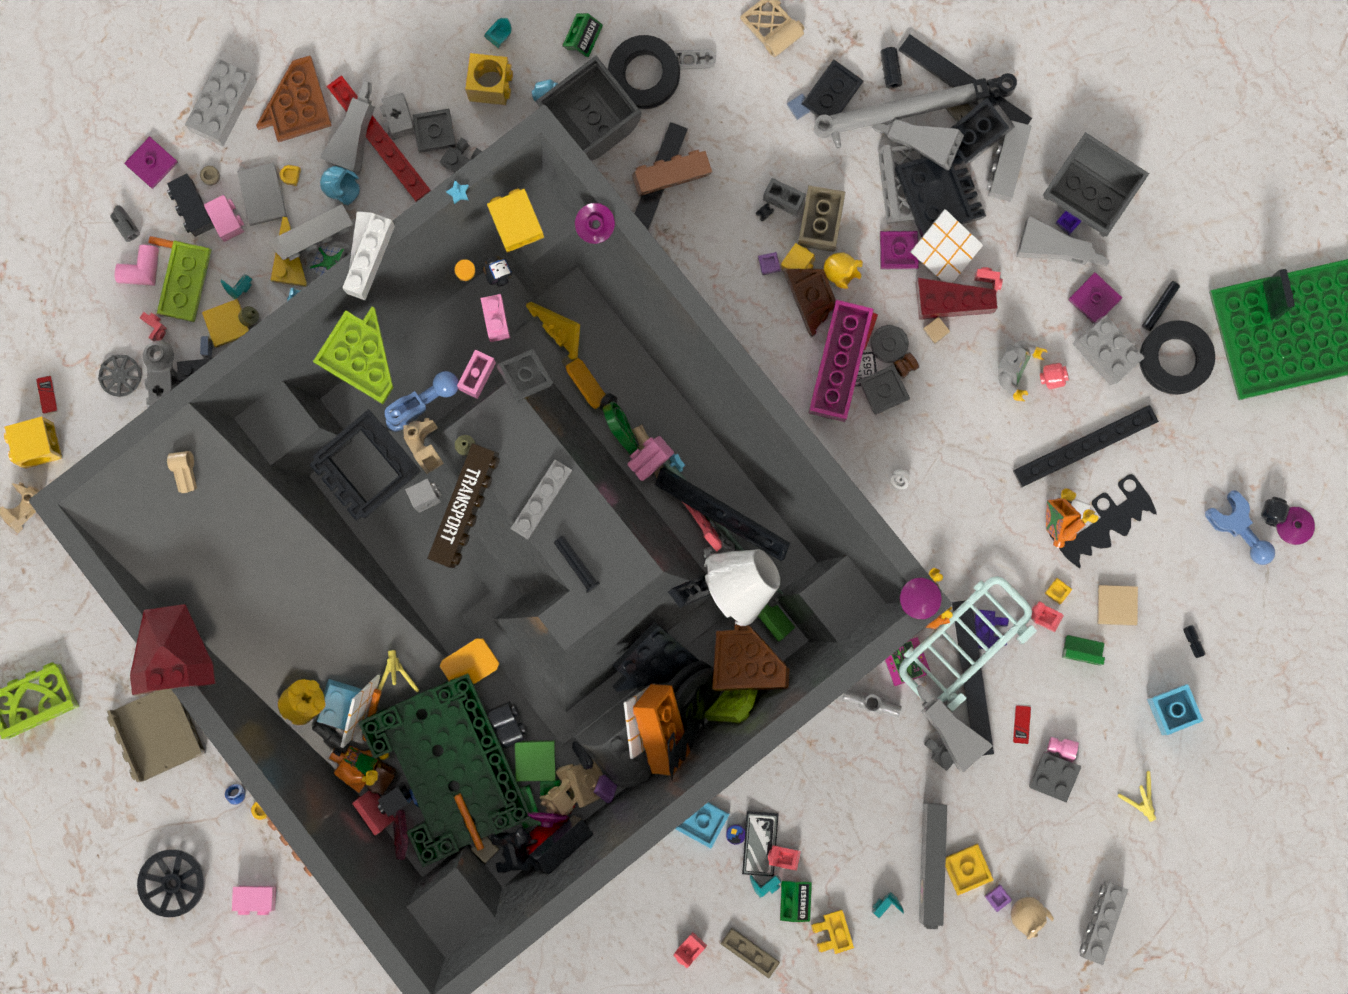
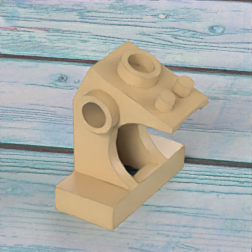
M425 418L424 422L412 421L409 425H403L404 439L416 461L426 474L444 464L432 445L424 446L426 436L438 429L433 420L429 421V418Z
M21 482L18 485L12 484L15 490L21 494L20 504L12 509H5L3 506L0 508V517L17 534L23 529L22 525L36 513L29 500L39 492L38 489L31 486L25 488L26 486Z
M573 764L559 767L555 773L562 781L561 785L553 787L548 792V795L540 796L542 800L541 805L547 807V813L567 815L573 810L577 800L566 770L574 767ZM567 790L571 793L570 797L566 793Z

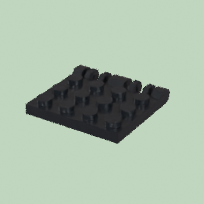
M956 153L949 170L944 169L927 157L897 165L894 168L921 237H923L944 209L961 225L986 217L984 209L977 210L982 207L981 202L968 204L967 200L976 198L978 194L976 191L964 194L975 189V185L971 175L958 178L969 172L967 168L955 171L954 166L964 162L958 153Z

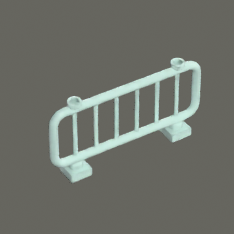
M991 577L985 583L981 580L973 587L976 591L952 613L953 616L949 619L950 623L940 625L915 649L911 647L903 654L906 658L900 664L899 674L902 680L918 696L916 688L918 684L907 673V667L913 661L944 691L937 699H940L942 703L947 700L949 703L946 706L953 712L967 699L961 692L958 694L955 692L1016 633L1019 635L1016 639L1020 644H1024L1037 632L1033 625L1026 626L1032 616L1031 606L1002 577ZM994 584L1002 586L1024 609V615L1018 622L987 592ZM983 594L1014 624L1004 635L973 605ZM970 607L1000 637L990 648L959 618ZM955 621L986 651L976 662L945 632ZM941 634L972 664L962 675L931 645ZM927 648L958 678L949 688L946 689L917 659Z

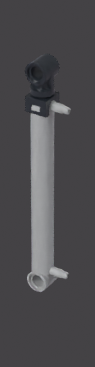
M1005 73L998 78L986 80V78L978 79L967 85L834 115H820L815 121L814 132L820 138H827L832 134L835 147L840 148V132L968 103L980 104L989 97H1009L1016 88L1017 79L1013 74ZM1007 82L1011 87L1005 88L1002 83ZM824 123L827 124L829 128L823 130L819 127V125Z

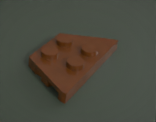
M785 268L783 269L784 275L808 334L814 336L817 333L815 330L821 322L824 323L828 313L834 309L836 302L824 269Z

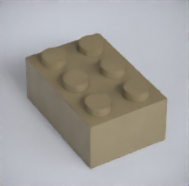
M808 185L798 245L835 252L845 191Z

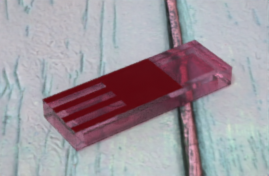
M398 810L393 823L396 859L404 860L408 847L405 811Z

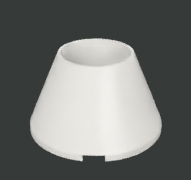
M762 550L717 552L711 554L705 560L704 567H707L708 571L705 579L708 589L727 618L733 617L737 625L747 626L754 622L780 586V575L777 567L769 555Z

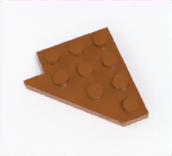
M311 55L291 62L256 124L258 130L273 126L278 142L332 126Z
M735 624L734 630L716 631L713 690L787 689L789 687V668L750 625L740 626Z

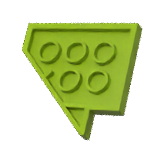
M372 306L363 320L345 310L313 362L383 404L394 387L376 309Z
M758 690L724 691L705 712L706 719L710 721L743 722L749 716L748 712L753 708Z

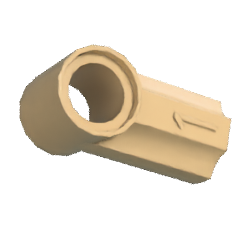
M185 451L168 454V468L174 472L178 492L188 493L196 490L197 485L192 469L194 467L192 452Z

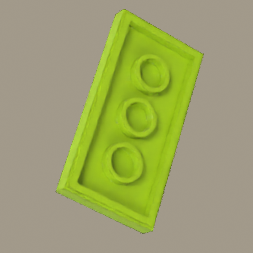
M173 241L156 314L195 323L212 249Z

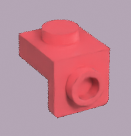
M982 267L977 269L974 281L993 283L992 289L996 290L997 293L998 290H1001L1003 279L1000 278L1001 272H995L991 268Z
M143 312L140 319L154 328L148 338L152 341L162 340L167 328L159 322L161 319L153 313L148 315Z
M1039 601L1032 608L1031 619L1034 623L1055 632L1064 615Z
M773 845L768 854L769 865L797 871L801 851Z
M692 932L677 948L673 956L678 963L688 968L707 945Z

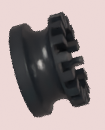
M769 203L763 205L756 212V215L761 217V221L766 220L774 212V209L769 207Z

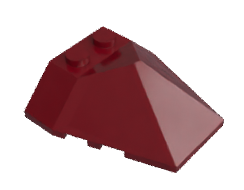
M186 604L144 610L130 671L132 695L154 693V691L188 686L196 687L216 684L213 661L208 655L205 644L196 629L197 627Z

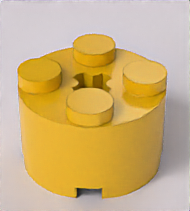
M302 679L294 682L281 694L278 700L280 714L285 720H290L294 725L307 724L325 708L324 694L318 682L314 680Z

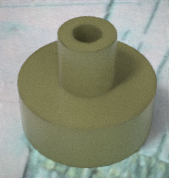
M246 306L239 312V321L244 326L251 327L259 320V313L255 308Z
M461 435L455 441V449L460 455L467 456L472 443H476L471 436Z

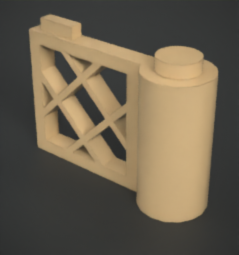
M760 0L741 15L740 19L764 44L770 55L776 57L802 37L805 28L799 20H792L779 6L781 5L779 0ZM769 2L773 6V10L762 11V6ZM751 15H759L758 23L749 22L747 18ZM761 15L772 16L771 23H761ZM774 16H782L785 21L782 24H774ZM760 27L771 28L770 33L763 37L760 34Z

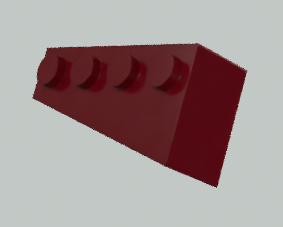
M917 278L915 282L919 320L937 317L992 314L998 309L996 290L924 278Z

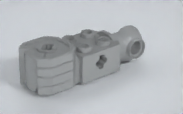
M153 341L143 351V361L147 368L145 388L149 394V397L146 398L147 408L180 384L178 374L173 369V348L165 341ZM161 351L160 357L154 359V353Z

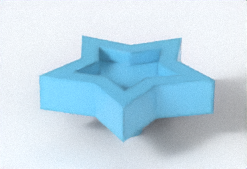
M454 181L453 188L447 190L446 193L453 197L454 204L459 200H468L466 191L469 185H460Z
M673 454L670 457L672 462L670 466H675L679 472L683 471L685 464L681 461L678 454Z

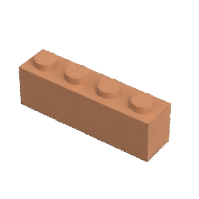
M694 150L685 157L677 155L672 157L671 161L664 162V160L654 162L653 166L647 167L642 165L635 168L636 171L632 174L638 196L709 176L712 173L706 151Z

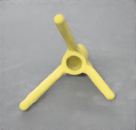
M388 651L389 659H387L386 669L378 689L382 690L389 672L392 675V684L396 685V671H400L416 692H419L416 684L403 669L401 663H399L396 651Z
M1147 771V796L1143 786L1140 785L1139 788L1143 798L1140 804L1120 793L1118 797L1137 808L1140 812L1142 811L1144 816H1147L1148 820L1152 822L1156 820L1151 799V773Z

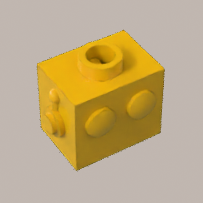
M795 243L782 261L781 268L782 270L785 268L813 269L815 255L807 248H803Z

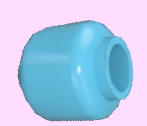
M551 79L537 82L534 90H532L534 101L538 100L558 83Z

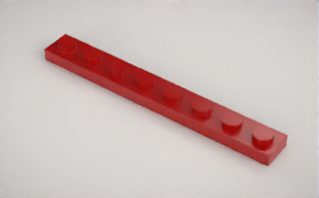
M342 75L327 85L328 90L347 113L352 98H358L357 94ZM372 115L367 127L366 139L415 202L419 201L431 191Z

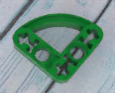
M612 401L603 407L606 422L613 435L627 452L632 455L639 449L637 441L624 411L616 402Z

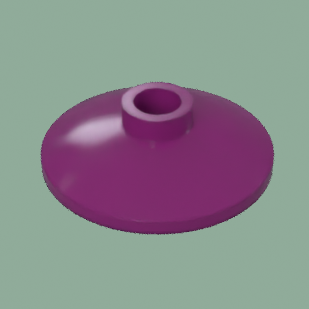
M588 204L581 208L576 216V232L581 239L588 243H602L614 231V216L610 209L602 204ZM598 220L600 225L594 228L593 223Z
M1290 507L1286 522L1284 524H1277L1276 530L1280 538L1286 543L1300 545L1310 540L1313 536L1315 522L1312 515L1304 508ZM1295 522L1300 523V528L1295 527Z
M528 813L529 817L541 822V827H553V823L568 819L566 815Z

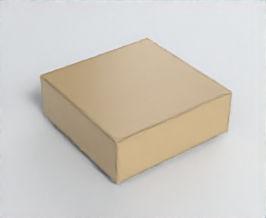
M939 317L923 328L934 344L950 333V330Z

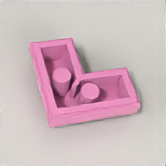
M139 245L137 265L116 264L115 281L123 284L155 286L159 249L151 245Z

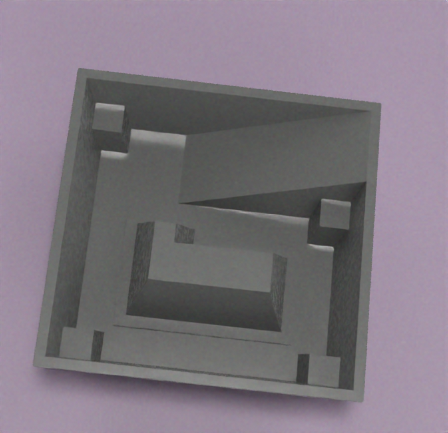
M545 105L538 108L392 220L395 228L366 300L349 295L343 289L349 273L351 253H349L29 500L31 506L136 644L144 610L187 605L208 655L213 661L216 684L196 687L188 686L171 690L402 994H471L952 605L948 597L939 588L942 596L941 606L930 618L915 619L903 611L900 603V594L904 585L915 578H926L932 582L934 580ZM454 181L460 185H469L466 191L468 200H459L456 204H454L453 197L446 193V191L453 188ZM525 189L543 231L544 238L507 253L487 203H490V200L495 197L509 195V192L512 190ZM591 203H599L610 209L615 219V228L612 235L606 241L599 244H591L579 237L575 228V219L581 208ZM594 221V228L599 227V221ZM495 256L507 259L513 273L512 277L508 279L509 283L502 287H498L497 284L490 285L483 272V267L486 265L485 261ZM469 260L474 264L476 272L471 280L462 281L456 276L455 266L459 261ZM501 294L510 338L490 342L481 298ZM533 302L580 324L578 358L584 362L604 393H611L617 397V404L624 411L631 429L643 425L649 438L655 439L661 436L674 451V454H678L681 461L685 464L683 471L680 473L688 482L790 542L784 560L780 561L770 554L768 555L773 560L780 575L779 589L783 594L774 593L779 599L777 605L796 628L782 640L778 641L758 616L754 622L749 624L789 668V687L787 689L758 690L753 708L748 712L749 716L743 722L710 721L705 717L704 728L700 723L699 733L697 734V731L695 733L693 747L691 749L689 746L690 753L673 775V782L670 775L652 774L647 781L642 782L638 786L629 788L617 786L610 803H606L600 798L579 808L576 802L574 804L576 806L567 816L570 818L574 815L581 818L593 835L549 875L541 870L536 871L533 865L529 871L518 870L497 873L495 863L501 862L504 864L505 862L504 856H502L503 847L496 846L499 851L484 864L471 851L475 846L474 842L460 848L458 852L422 868L406 832L425 820L420 808L416 807L412 799L409 804L392 814L395 818L392 823L380 833L374 835L353 805V802L366 793L368 788L364 785L362 790L357 792L334 774L338 764L329 759L334 748L330 744L324 743V739L311 729L317 722L316 717L307 724L294 725L290 720H285L280 714L278 700L281 694L294 682L302 679L314 680L318 682L324 694L328 679L363 689L372 679L380 675L379 686L386 669L387 659H389L388 651L395 650L399 663H401L403 669L416 684L419 692H416L400 671H396V685H393L392 675L389 672L381 690L377 712L449 681L440 668L442 660L474 639L484 638L499 661L496 671L473 684L486 715L488 710L508 701L512 705L515 704L519 711L517 717L520 723L523 722L527 729L526 737L522 741L555 740L556 772L559 767L580 764L579 758L572 749V743L577 740L571 732L623 692H617L612 687L623 675L613 664L654 622L660 625L700 661L706 662L712 668H714L716 631L734 630L735 619L731 616L727 618L715 603L712 595L679 608L668 593L673 587L708 573L707 567H704L707 558L704 557L705 553L703 550L711 545L704 538L702 529L682 501L655 485L657 478L654 473L644 481H641L627 463L632 460L631 455L611 432L606 422L604 411L600 409V406L596 409L590 406L561 362L570 353L564 346L560 347L556 343L555 339L542 327L544 323L538 316L533 317L526 307V303ZM372 306L376 309L394 387L383 404L313 362L345 310L363 320ZM533 349L553 384L546 389L516 401L500 374L497 365ZM475 350L494 358L496 364L478 399L458 389L451 397L438 396L426 404V412L415 420L424 422L425 418H429V421L433 420L438 429L426 436L424 446L432 445L444 464L426 474L416 461L404 439V429L399 432H393L387 428L385 409L401 397L407 396L414 391L419 395L432 387L435 376L440 372H451L460 381ZM370 409L422 472L366 519L361 517L356 521L347 511L352 504L350 503L344 507L334 495L339 488L337 487L334 491H331L321 480L326 472L318 476L310 466V463L315 460L312 457L366 410ZM362 431L330 457L367 502L399 476ZM461 435H469L476 444L500 453L498 456L500 461L498 467L493 469L491 474L492 482L490 487L486 488L484 492V503L477 510V521L468 533L470 535L469 541L466 546H463L461 551V562L455 568H448L427 559L467 457L460 455L456 451L455 441ZM190 451L194 457V467L192 469L197 489L188 493L178 492L174 472L168 468L167 457L170 453ZM557 460L572 469V473L530 539L527 540L510 528L553 461ZM428 478L431 483L435 482L442 493V496L439 497L441 503L419 513L414 509L405 489ZM728 530L744 550H761ZM565 537L596 582H600L598 587L586 593L587 589L555 546L554 541L557 538ZM670 681L657 683L655 685H668ZM648 686L638 687V689L641 692ZM696 688V689L689 695V697L686 699V701H685L683 707H684V706L691 700V698L694 696V694H695L697 688ZM419 709L416 712V716L418 719L423 720L427 718L428 713L425 709ZM326 725L331 730H335L341 739L343 738V729ZM362 730L348 744L349 747L352 746L361 751H367L370 748L367 742L362 740ZM515 744L506 748L501 746L516 780ZM435 745L432 748V752L438 756L444 752V749L441 745ZM394 749L388 752V757L384 760L377 757L378 760L395 769V777L384 794L401 782H404L410 791L411 787ZM451 781L448 784V788L451 791H457L460 787L457 781ZM516 781L519 788L530 785L539 813H547V807L541 805L540 781ZM567 790L566 793L570 797L571 793ZM399 822L400 839H399L397 859H396V851H397L398 839H397L396 850H395L394 835H395L397 823ZM522 823L500 832V834L516 832L517 828L523 827ZM538 824L525 828V830L530 833ZM493 834L486 836L492 842L491 835ZM525 847L527 857H529V851Z

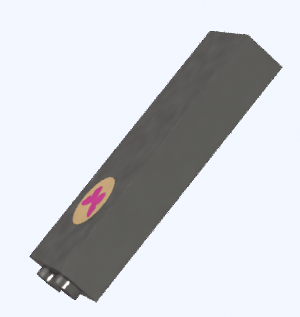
M923 803L919 922L926 929H938V926H943L946 804Z

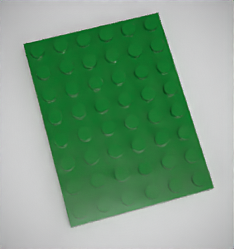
M1348 259L1288 272L1295 306L1274 320H1271L1263 286V283L1270 277L1209 291L1238 401L1348 376Z

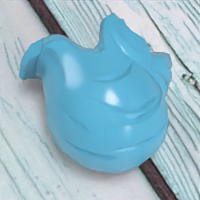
M333 166L328 168L321 176L320 187L323 193L331 199L341 201L344 205H350L360 192L359 184L356 182V180H359V177L353 171L340 166Z

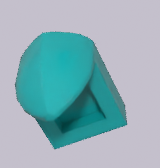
M499 18L484 35L497 48L508 39L512 32L509 19Z
M243 274L233 288L222 279L221 284L233 299H237L243 292L246 293L251 288V281L253 279Z
M777 874L762 886L750 875L752 887L759 898H762L768 892L773 894L781 887L779 883H781L782 879Z
M889 892L883 899L879 898L872 907L874 909L872 913L880 918L892 904L903 914L904 909L898 898Z

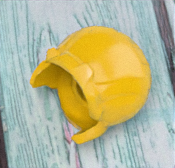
M838 252L830 255L825 260L823 269L829 281L835 283L839 288L848 289L847 285L853 278L861 279L862 275L857 270V267H862L863 262L862 260H855L848 253Z

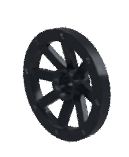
M177 849L160 851L152 855L141 867L137 879L138 895L143 905L158 916L170 918L184 915L195 908L203 896L205 890L203 868L194 856L185 851ZM176 857L173 873H171L162 858ZM183 859L186 862H188L192 868L186 871L185 873L179 875ZM156 862L165 874L164 877L148 873ZM196 874L197 887L183 883V880ZM146 879L160 882L162 886L147 893ZM172 879L176 881L175 886L171 884ZM181 889L195 893L188 904L185 903ZM166 891L161 907H158L151 901L150 898ZM174 893L180 909L167 910Z

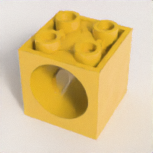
M470 53L465 87L470 102L506 105L507 99H510L511 96L509 81L513 80L512 64H509L508 57ZM488 72H496L502 77L500 82L493 87H483L480 83L478 84L481 76Z
M41 416L4 427V439L10 448L8 456L13 464L27 469L63 459L54 422Z

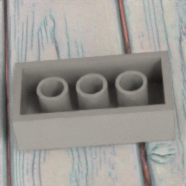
M218 59L185 126L190 132L224 146L257 82L254 76Z

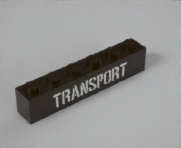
M472 443L427 559L448 568H455L456 565L460 564L462 559L461 551L463 546H466L469 541L470 535L468 533L470 528L477 521V510L484 503L485 496L483 495L486 488L488 489L491 485V474L493 469L498 467L500 461L498 456L500 453Z

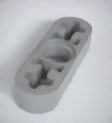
M673 50L677 60L678 56H681L680 70L710 69L716 62L715 53L711 50ZM697 55H699V59H705V56L708 55L711 60L709 63H706L705 60H699L700 64H697ZM685 56H692L694 62L686 64L683 61Z

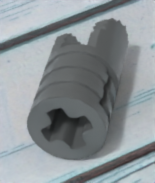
M120 205L115 206L110 218L126 242L136 239L140 235V231L123 207Z

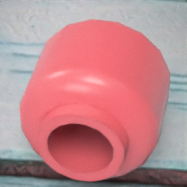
M1061 363L1044 366L1043 373H1040L1041 383L1046 384L1048 389L1065 386L1066 381H1069L1066 366H1063Z

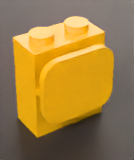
M525 189L512 190L509 192V195L495 197L490 200V203H487L507 253L544 238L543 231Z

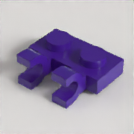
M979 610L993 626H1008L1009 619L995 617L996 611ZM975 613L976 635L990 648L1000 637L994 636V631Z

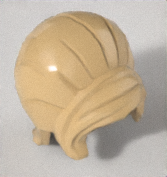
M1033 897L1021 898L1011 909L1013 925L1025 934L1027 939L1038 936L1037 932L1047 922L1046 917L1051 921L1054 920L1051 912Z

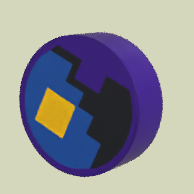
M732 825L726 831V838L731 844H741L745 839V830L739 825Z

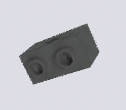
M772 178L764 192L763 201L797 217L805 201L806 194Z

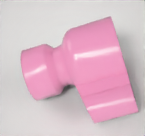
M1050 737L1047 752H1057L1059 757L1073 762L1078 751L1079 742L1069 739L1059 741L1058 738Z

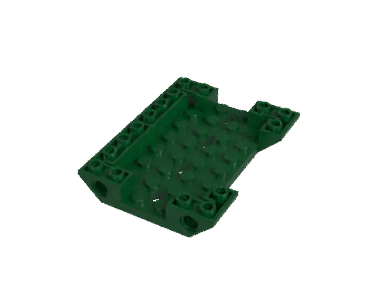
M468 673L383 709L358 722L374 759L394 749L425 820L406 831L422 868L458 852L460 848L473 843L454 799V796L461 793L470 816L475 819V827L481 839L493 833L498 834L531 819L528 816V813H530ZM419 709H425L428 716L426 719L421 720L417 718L416 712ZM441 745L444 752L438 756L433 754V746ZM457 781L460 785L459 789L451 791L448 788L449 782Z

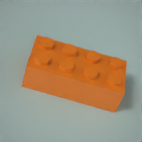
M650 684L633 706V713L637 720L638 730L642 737L643 747L645 748L652 774L670 775L668 740L674 732L675 745H677L685 731L672 686ZM673 738L670 740V745H669L670 751H671L672 748H673V743H674ZM687 743L686 757H687V755L690 753V749H689L688 743ZM679 758V766H678V768L680 767V765H681L682 762H683V761L680 760V758Z

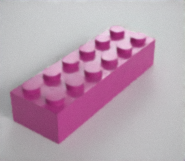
M836 300L808 411L809 414L846 422L873 308Z

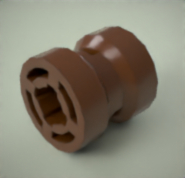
M910 352L904 355L903 359L893 362L898 374L902 378L908 376L910 371L920 368L917 360Z

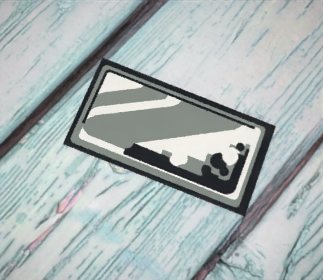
M747 811L742 874L774 876L775 866L769 865L768 854L772 846H776L779 813Z

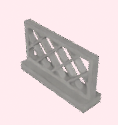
M882 145L878 150L887 223L914 220L913 215H911L912 212L909 215L900 216L902 204L909 210L910 207L908 202H906V197L903 199L898 195L897 189L901 184L895 176L894 164L896 166L901 165L906 158L909 161H914L909 154L916 150L908 146L890 147V145ZM893 152H899L904 156L900 163L893 158Z

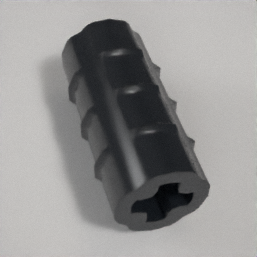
M887 47L882 49L880 54L886 88L893 89L902 86V74L900 72L897 48Z

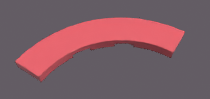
M682 502L699 524L704 538L716 552L721 549L722 541L718 539L719 535L712 524L705 518L704 514Z

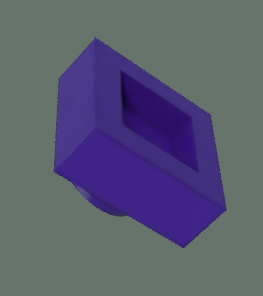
M1065 211L1055 224L1070 235L1082 221Z

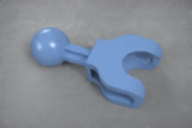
M440 372L435 376L432 387L419 395L414 391L390 404L385 409L387 428L393 432H399L404 429L403 425H409L410 422L415 421L421 414L426 412V404L438 396H453L458 390V378L451 372Z
M1232 490L1227 496V500L1232 507L1231 515H1223L1215 508L1205 511V517L1215 530L1229 532L1233 537L1240 534L1251 547L1250 557L1255 563L1267 565L1275 558V548L1268 541H1260L1249 528L1253 523L1249 518L1250 506L1238 491Z

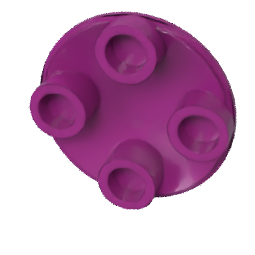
M915 578L907 582L902 588L900 594L902 609L915 619L930 618L941 606V592L938 586L929 579Z

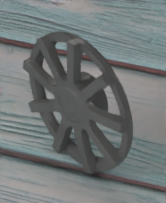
M112 355L101 364L98 380L103 390L108 394L116 397L127 396L139 386L141 369L138 363L127 355ZM118 358H124L121 367H118L116 361ZM112 360L115 366L114 370L106 366ZM130 360L134 365L125 370L126 363ZM137 368L138 377L128 375V372ZM104 369L112 373L102 377ZM112 379L111 383L106 387L103 380ZM128 379L137 380L133 388L128 384ZM115 383H117V393L110 391ZM124 383L130 391L121 393V384Z

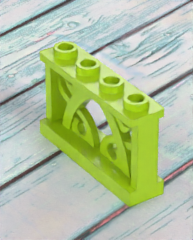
M48 663L43 666V670L38 672L36 670L25 674V678L11 680L7 683L8 686L2 689L0 687V698L2 696L8 697V701L3 704L10 706V710L0 709L1 739L13 738L79 707L61 664ZM50 674L55 675L58 679L57 685L53 690L49 689L53 685V680L49 683L45 681V678ZM39 679V684L32 683ZM61 687L67 699L65 702L56 694ZM27 689L45 694L39 702V714L37 715L28 708H19L20 701ZM48 698H50L51 700L47 702L51 704V707L49 709H46L44 707V703ZM18 712H26L27 718L22 720V714H18ZM2 714H9V728H7Z

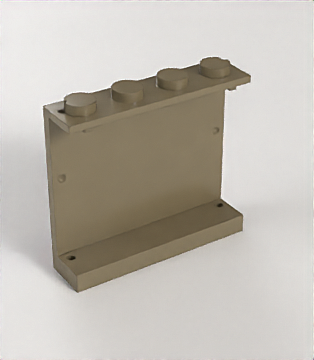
M171 689L154 691V693L143 696L115 710H107L109 715L107 716L108 723L111 727H114L116 732L114 734L115 740L119 745L121 744L123 749L122 756L125 762L129 763L131 768L129 770L130 775L136 782H144L206 753L189 712Z

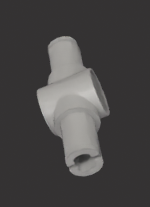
M851 690L844 692V694L850 697L844 695L842 701L857 704L868 712L879 714L883 712L897 718L900 715V712L894 711V709L901 711V705L886 702L885 699L875 694L870 695L864 692L861 694ZM869 698H874L877 701V706L874 709L867 706Z

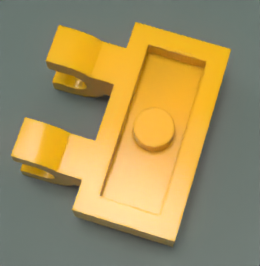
M842 909L823 915V922L811 924L813 933L827 930L830 937L829 941L817 944L819 952L822 953L833 949L834 954L854 949Z

